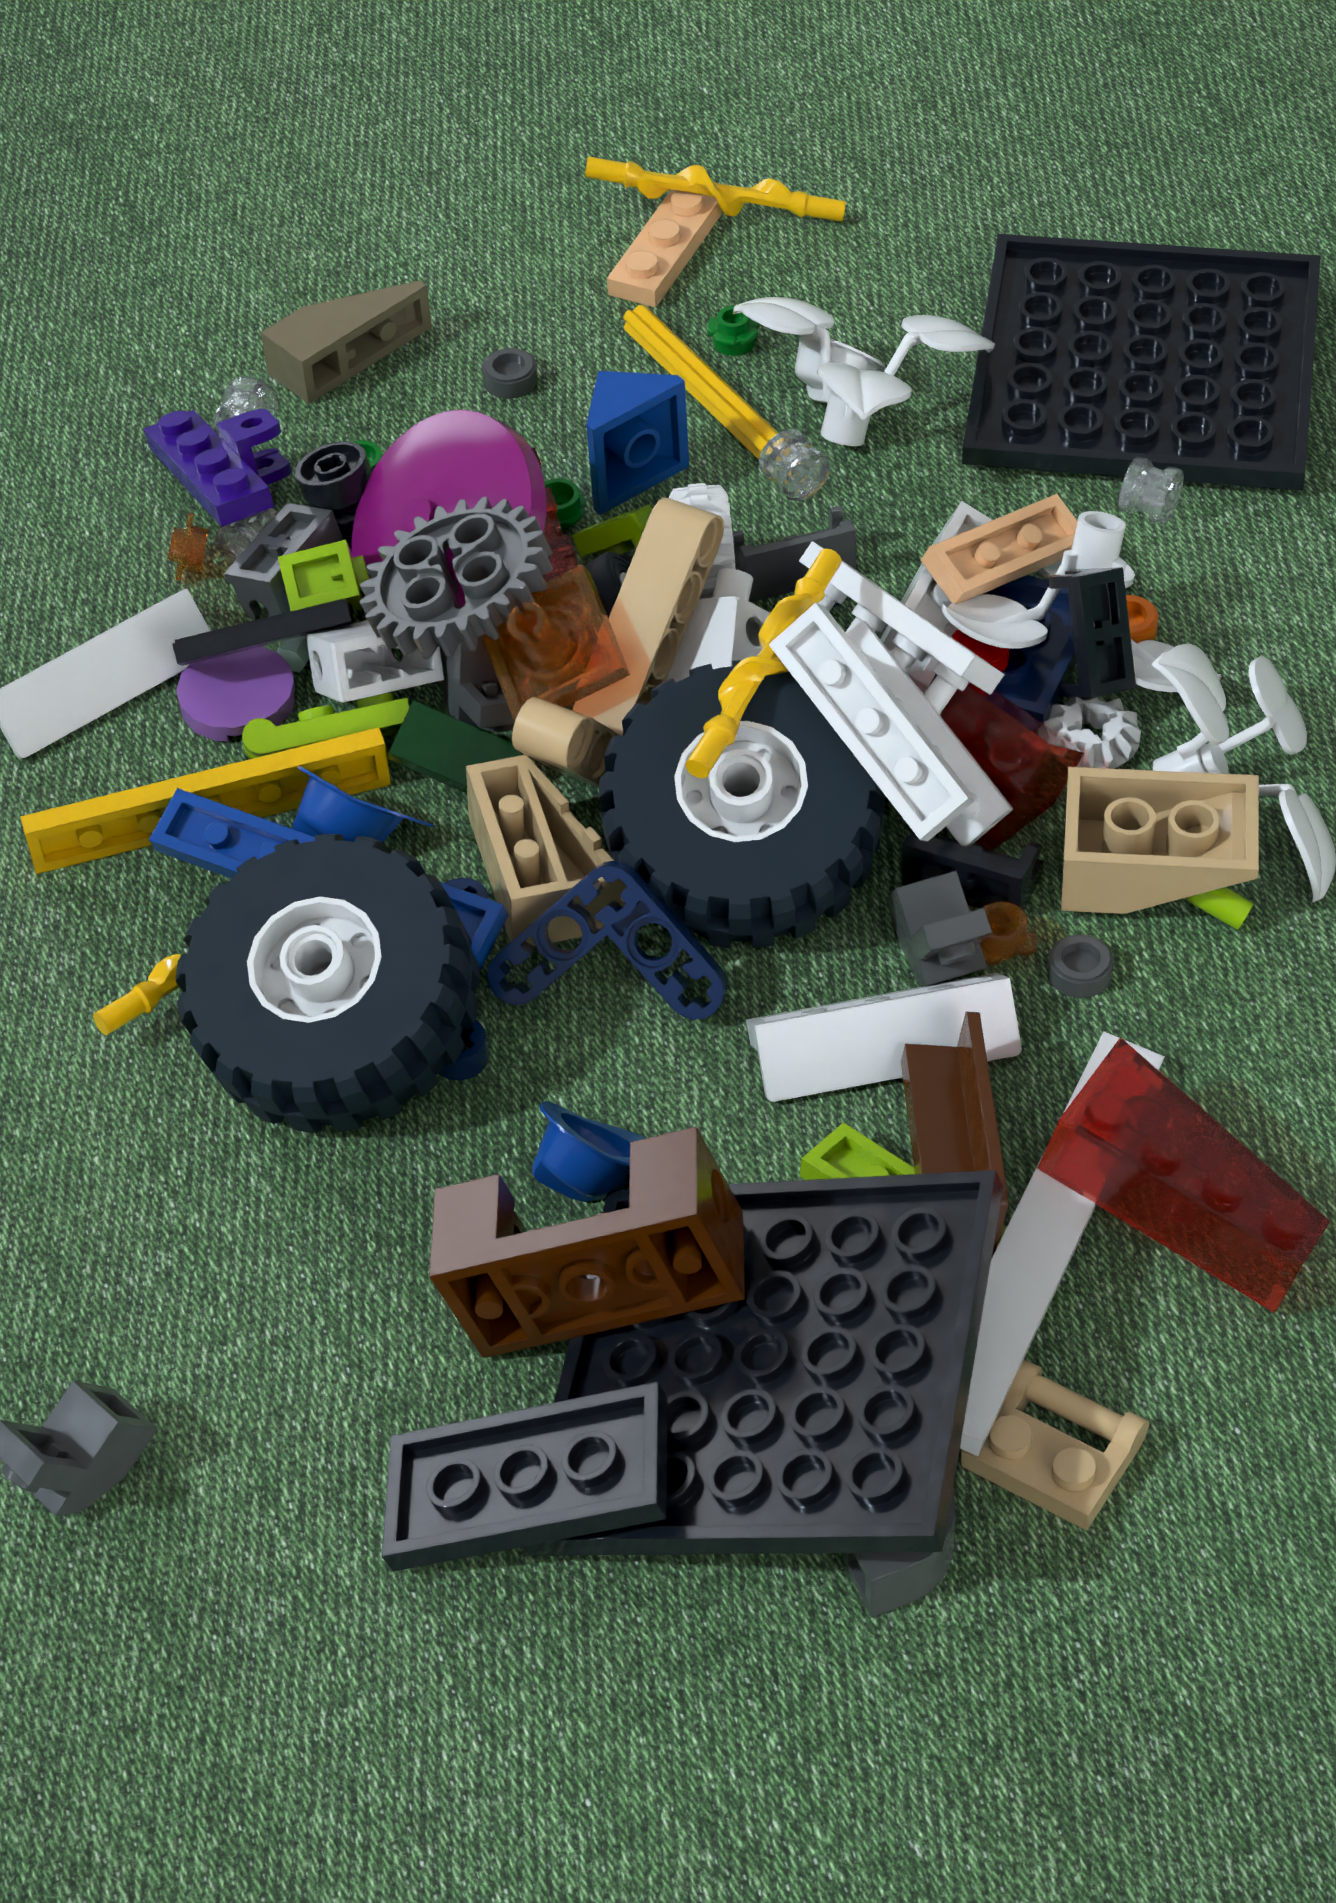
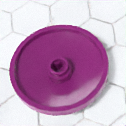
M470 410L445 411L420 421L403 433L388 448L373 469L364 487L353 524V557L363 555L366 566L376 562H383L378 549L381 546L395 547L399 543L394 532L401 530L411 533L416 529L414 525L415 517L419 516L429 522L434 519L436 507L440 505L447 514L454 512L456 505L461 499H465L469 509H473L482 497H487L492 507L501 500L508 499L512 509L522 505L525 507L529 517L535 516L544 533L546 520L545 483L533 450L516 430L480 412ZM449 547L446 551L448 564L455 575L459 587V595L457 597L462 607H464L466 604L464 591L456 577L452 563L455 557Z

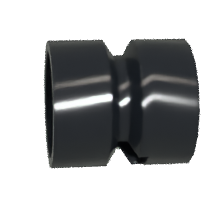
M349 441L332 442L307 453L298 462L295 474L304 499L310 503L311 507L333 511L342 537L347 541L349 548L352 549L355 514L364 487L372 473V468L365 449L358 443Z

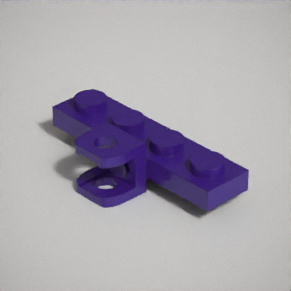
M267 409L252 410L218 422L220 436L194 410L168 413L162 416L157 424L143 428L149 449L221 527L273 508L274 504L268 485L292 473L289 460H286L279 453L278 449H265L255 453L252 451L251 447L269 441L281 433L279 421Z

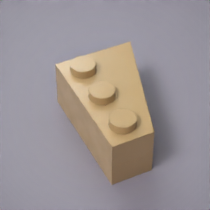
M527 755L466 766L468 817L496 902L503 904L509 915L504 926L510 942L595 867L604 862L614 861L602 848V838L591 826L586 829L569 811V801ZM600 877L598 880L602 884L603 890L586 907L583 906L579 896L573 898L574 902L589 911L596 927L599 929L604 924L596 920L594 916L605 905L613 900L621 906L626 904L621 898V893L626 886L619 878L609 883L603 877ZM557 916L549 923L548 934L552 943L582 937L579 924L571 917ZM529 937L527 942L536 946L533 938Z

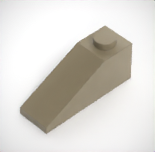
M419 280L301 307L261 332L268 375L310 404L432 327L427 285Z

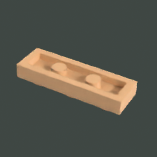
M671 189L607 277L608 295L656 308L722 215V209L717 199L708 195Z
M1055 494L930 546L921 558V562L951 603H962L1062 560L1064 551L1071 550L1078 521L1058 494Z

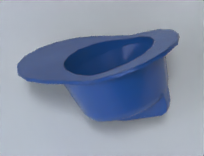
M297 767L309 775V780L299 805L297 816L293 822V829L313 837L324 834H341L345 841L354 842L355 838L359 836L384 841L404 818L432 828L436 826L356 799L303 767Z
M545 1101L540 1103V1110L548 1118L549 1122L540 1142L538 1154L532 1165V1174L536 1180L568 1198L582 1202L602 1200L607 1197L610 1191L620 1190L630 1179V1142L646 1139V1137L619 1127L583 1118L551 1102Z

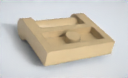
M1024 1359L979 1455L975 1456L962 1450L961 1467L1087 1531L1140 1449L1149 1428V1421L1130 1411L1122 1416L1042 1376V1367ZM1031 1401L1111 1442L1103 1453L1024 1413L1023 1410Z

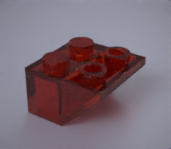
M969 683L964 691L957 689L940 715L1013 808L1008 815L976 841L982 847L991 851L995 850L1053 806L1067 783L1068 767H1077L1084 755L1083 751L994 690L990 695L974 684Z

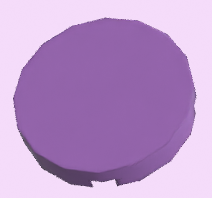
M257 647L189 664L181 673L176 691L183 720L195 733L214 741L230 742L229 736L242 735L245 725L253 719L264 718L270 720L275 726L281 725L293 710L296 688L290 665L277 652L265 647Z

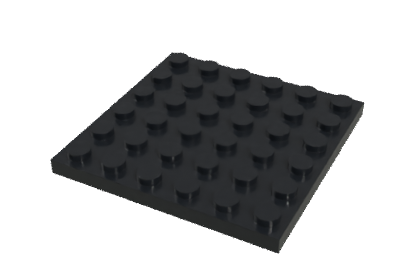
M998 234L981 332L982 337L989 339L995 345L990 353L985 349L978 350L962 448V464L1303 491L1321 256Z
M996 1170L728 1184L743 1211L745 1299L570 1339L554 1403L658 1382L668 1398L666 1519L524 1546L523 1548L529 1556L942 1552L1003 1193L1002 1182ZM629 1189L612 1190L607 1194L603 1213L629 1208ZM586 1275L588 1279L598 1278L595 1275Z

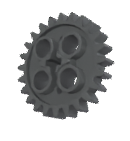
M482 497L473 509H469L465 499H461L456 505L454 512L447 514L440 505L436 507L434 519L429 522L419 516L415 517L414 525L416 529L411 533L401 530L394 532L399 542L395 547H379L378 552L383 562L367 565L366 569L371 579L360 584L365 594V597L360 600V604L377 638L382 637L388 649L398 646L403 656L408 657L418 648L423 658L429 659L438 647H442L447 658L452 657L457 645L465 642L468 648L473 651L477 648L478 637L483 634L494 640L498 639L499 630L497 626L503 622L517 626L520 621L515 611L518 608L531 609L536 606L531 593L546 590L548 587L542 575L553 570L548 556L552 554V550L536 517H529L524 506L521 505L512 509L508 499H503L492 507L488 498ZM449 547L455 557L452 563L456 577L464 591L466 601L464 607H462L457 597L459 595V587L455 575L448 564L446 551Z

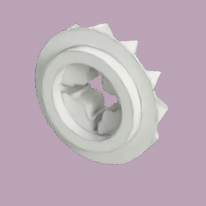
M1070 697L1066 705H1052L1050 717L1044 721L1043 740L1048 752L1058 762L1068 767L1114 769L1129 761L1138 750L1140 744L1141 730L1138 728L1137 712L1124 711L1120 698L1106 703L1100 697L1084 701L1079 697ZM1090 723L1094 729L1102 728V741L1090 729L1082 730V724Z

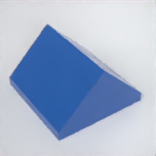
M598 371L586 428L593 510L602 515L688 468L689 448L685 381L680 376Z

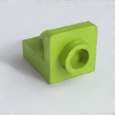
M650 504L588 526L572 535L580 557L599 551L600 555L608 551L620 555L634 549V546L637 548L652 512Z
M346 540L278 557L291 611L344 599V601L351 604L354 611L363 609L360 604V600L363 598L360 584L370 579L366 569L364 556L353 557Z

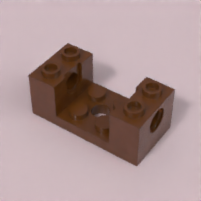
M697 1127L630 1142L629 1208L600 1213L595 1216L545 1228H536L527 1232L514 1211L515 1199L499 1174L472 1179L434 1190L429 1277L483 1358L745 1299L743 1211ZM585 1275H595L598 1278L588 1279Z

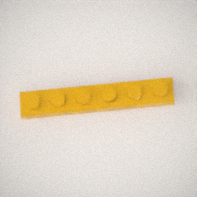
M377 727L20 816L35 873L40 874L151 846L149 838L177 788L262 818L299 808L309 775L299 770L298 766L303 767L349 795L391 785L387 753L380 728Z

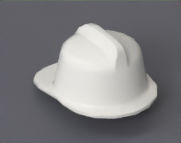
M811 334L801 335L795 363V374L802 382L807 384V392L811 399L821 403H828L821 400L823 380L817 375L818 365L821 364L820 344ZM830 339L832 362L848 364L863 370L885 371V365L876 358L849 345Z

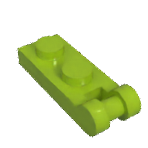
M388 692L357 700V709L339 713L334 712L332 705L319 706L299 712L298 722L275 726L270 720L256 718L249 721L242 732L243 750L249 759L377 727L380 728L382 737L397 734L410 708L408 699L393 700L392 693Z

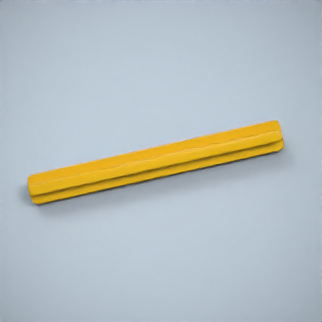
M638 305L634 310H627L623 316L626 321L624 330L671 375L680 376L685 381V389L771 472H779L784 466L789 467L794 461L792 456L793 446L645 305Z

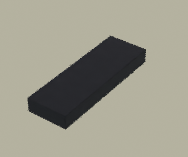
M344 599L176 639L172 645L177 664L184 666L306 636L310 632L352 624L353 619L349 603L344 601Z

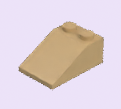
M1068 767L1061 911L1126 914L1258 878L1259 775Z

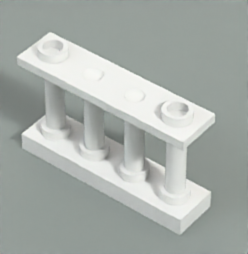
M812 541L799 562L810 568L820 551L824 548ZM842 561L839 569L825 589V597L818 603L825 606L829 612L836 602L842 605L847 596L858 603L851 612L856 617L845 632L846 634L861 620L866 621L874 632L877 630L882 633L887 624L898 631L892 640L896 647L891 654L906 673L916 659L922 662L928 653L936 658L939 662L933 672L937 676L924 696L939 715L957 689L964 691L971 682L991 695L1005 675L844 561Z
M815 603L769 644L920 840L929 841L946 826L961 846L969 848L1013 810L1009 802L866 621L861 620L846 634L825 606Z

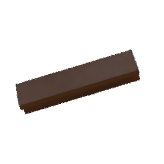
M966 1011L957 1047L905 1044L901 1068L915 1174L996 1170L1003 1185V1193L992 1252L993 1257L1008 1208V1193L980 1012Z

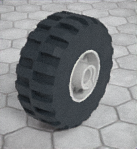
M733 660L731 667L713 669L712 664H707L690 669L689 677L675 682L673 678L668 679L651 690L652 700L646 706L638 703L632 707L622 720L623 736L617 735L611 738L605 752L604 763L606 773L600 777L599 800L606 849L610 851L611 858L614 861L627 863L635 869L646 881L649 888L668 906L691 934L694 932L707 936L708 945L731 948L732 941H752V948L773 946L774 937L791 933L792 937L797 939L816 930L817 918L823 914L834 918L849 904L851 887L854 889L863 887L872 870L873 853L880 848L883 830L884 793L790 672L764 677L742 715L738 734L733 745L725 748L708 777L701 779L691 775L686 769V761L704 735L703 727L705 723L721 714L722 707L718 698V690L733 668L742 661Z
M341 834L316 835L315 841L299 843L297 839L274 846V852L258 860L253 856L236 868L238 874L225 885L220 882L204 902L207 908L201 918L195 916L184 938L185 943L189 947L188 954L180 956L176 970V983L183 991L177 1001L180 1019L191 1035L190 1042L221 1086L237 1103H246L255 1116L272 1124L281 1123L285 1117L293 1130L303 1132H319L322 1129V1125H334L338 1132L359 1129L363 1127V1120L380 1116L383 1121L403 1111L401 1104L411 1099L417 1093L420 1097L425 1096L439 1083L436 1075L445 1064L452 1066L465 1047V1043L461 1038L463 1028L470 1029L474 1025L479 1004L472 991H475L480 984L478 962L470 948L472 945L470 936L447 892L434 875L426 874L420 861L403 850H393L390 854L383 841L359 836L355 838L354 842L345 841Z

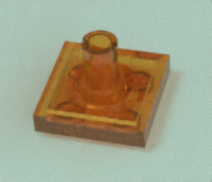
M582 564L547 581L548 587L546 590L532 592L531 595L535 603H523L524 609L518 606L513 608L508 616L507 623L503 622L497 626L499 630L498 639L494 640L486 634L482 635L514 721L522 706L531 697H537L566 707L630 675L591 573Z

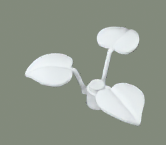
M765 297L734 306L733 315L743 313L750 319L772 330L796 335L811 334L818 340L821 364L818 365L817 375L823 380L821 400L828 402L821 436L831 442L846 446H861L864 444L870 416L883 407L901 403L910 398L912 388L894 375L912 346L924 343L931 348L943 351L968 352L985 349L990 353L995 345L989 339L980 336L969 327L956 321L933 315L908 316L903 319L901 327L909 333L904 336L885 371L863 370L848 364L832 362L830 334L827 328H832L835 320L827 312L812 304L792 298Z
M1087 511L1081 513L1078 517L1071 550L1064 551L1062 560L1038 571L1047 578L1049 575H1065V571L1075 569L1123 567L1125 588L1130 587L1134 581V571L1119 557L1126 528L1125 522L1114 515L1104 512ZM1048 587L1040 603L1029 610L1011 599L997 595L981 594L962 603L955 604L952 602L948 607L943 605L941 612L957 629L980 642L1000 648H1026L1037 645L1046 639L1048 630L1038 621L1045 617L1060 589H1050ZM1131 639L1136 684L1155 691L1178 692L1160 671L1152 667V663L1165 651L1173 648V646L1154 640H1145L1137 644ZM1217 674V676H1218V678H1219V681H1220V679H1221V674Z
M1192 644L1177 645L1165 651L1152 663V667L1160 671L1176 688L1201 730L1191 741L1177 746L1176 751L1153 761V771L1228 774L1229 769L1224 754L1273 728L1282 749L1287 754L1293 755L1305 748L1307 733L1300 711L1287 693L1278 671L1264 656L1251 661L1249 665V678L1256 700L1266 717L1259 723L1228 738L1227 718L1223 713L1226 707V697L1222 685L1210 660L1199 647ZM1291 784L1259 785V796L1279 797L1284 818L1308 873L1313 893L1312 903L1322 899L1335 873L1336 853L1331 835L1316 805L1306 793L1297 796Z

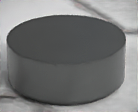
M518 348L500 349L487 356L482 364L484 387L490 394L496 397L506 399L518 398L531 392L537 384L536 361L530 353Z
M1071 935L1059 940L1052 947L1049 953L1048 977L1051 984L1059 992L1074 998H1088L1100 994L1109 986L1113 972V955L1110 948L1103 941L1089 935Z

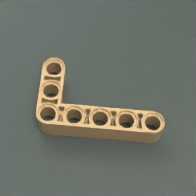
M666 497L657 502L648 518L573 709L570 710L546 700L531 697L520 709L513 727L512 743L516 750L558 773L599 788L600 777L606 773L604 763L605 752L611 738L617 735L623 736V718L635 704L642 703L646 706L652 700L651 690L667 680L723 538L724 520L720 515Z

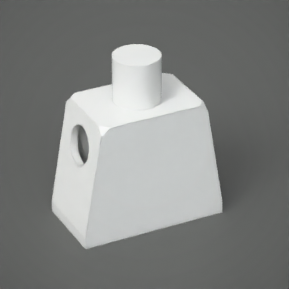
M729 568L718 571L713 597L698 600L667 680L673 678L675 682L689 677L690 669L712 664L713 669L731 667L733 660H743L751 656L757 657L762 650L758 633L770 612L749 602L754 579L750 574Z
M368 620L307 634L306 640L315 691L336 701L344 703L444 680L440 647L436 649L429 659H424L417 648L408 657L403 656L402 661L399 662L394 658L391 649L387 648L382 637L377 638Z

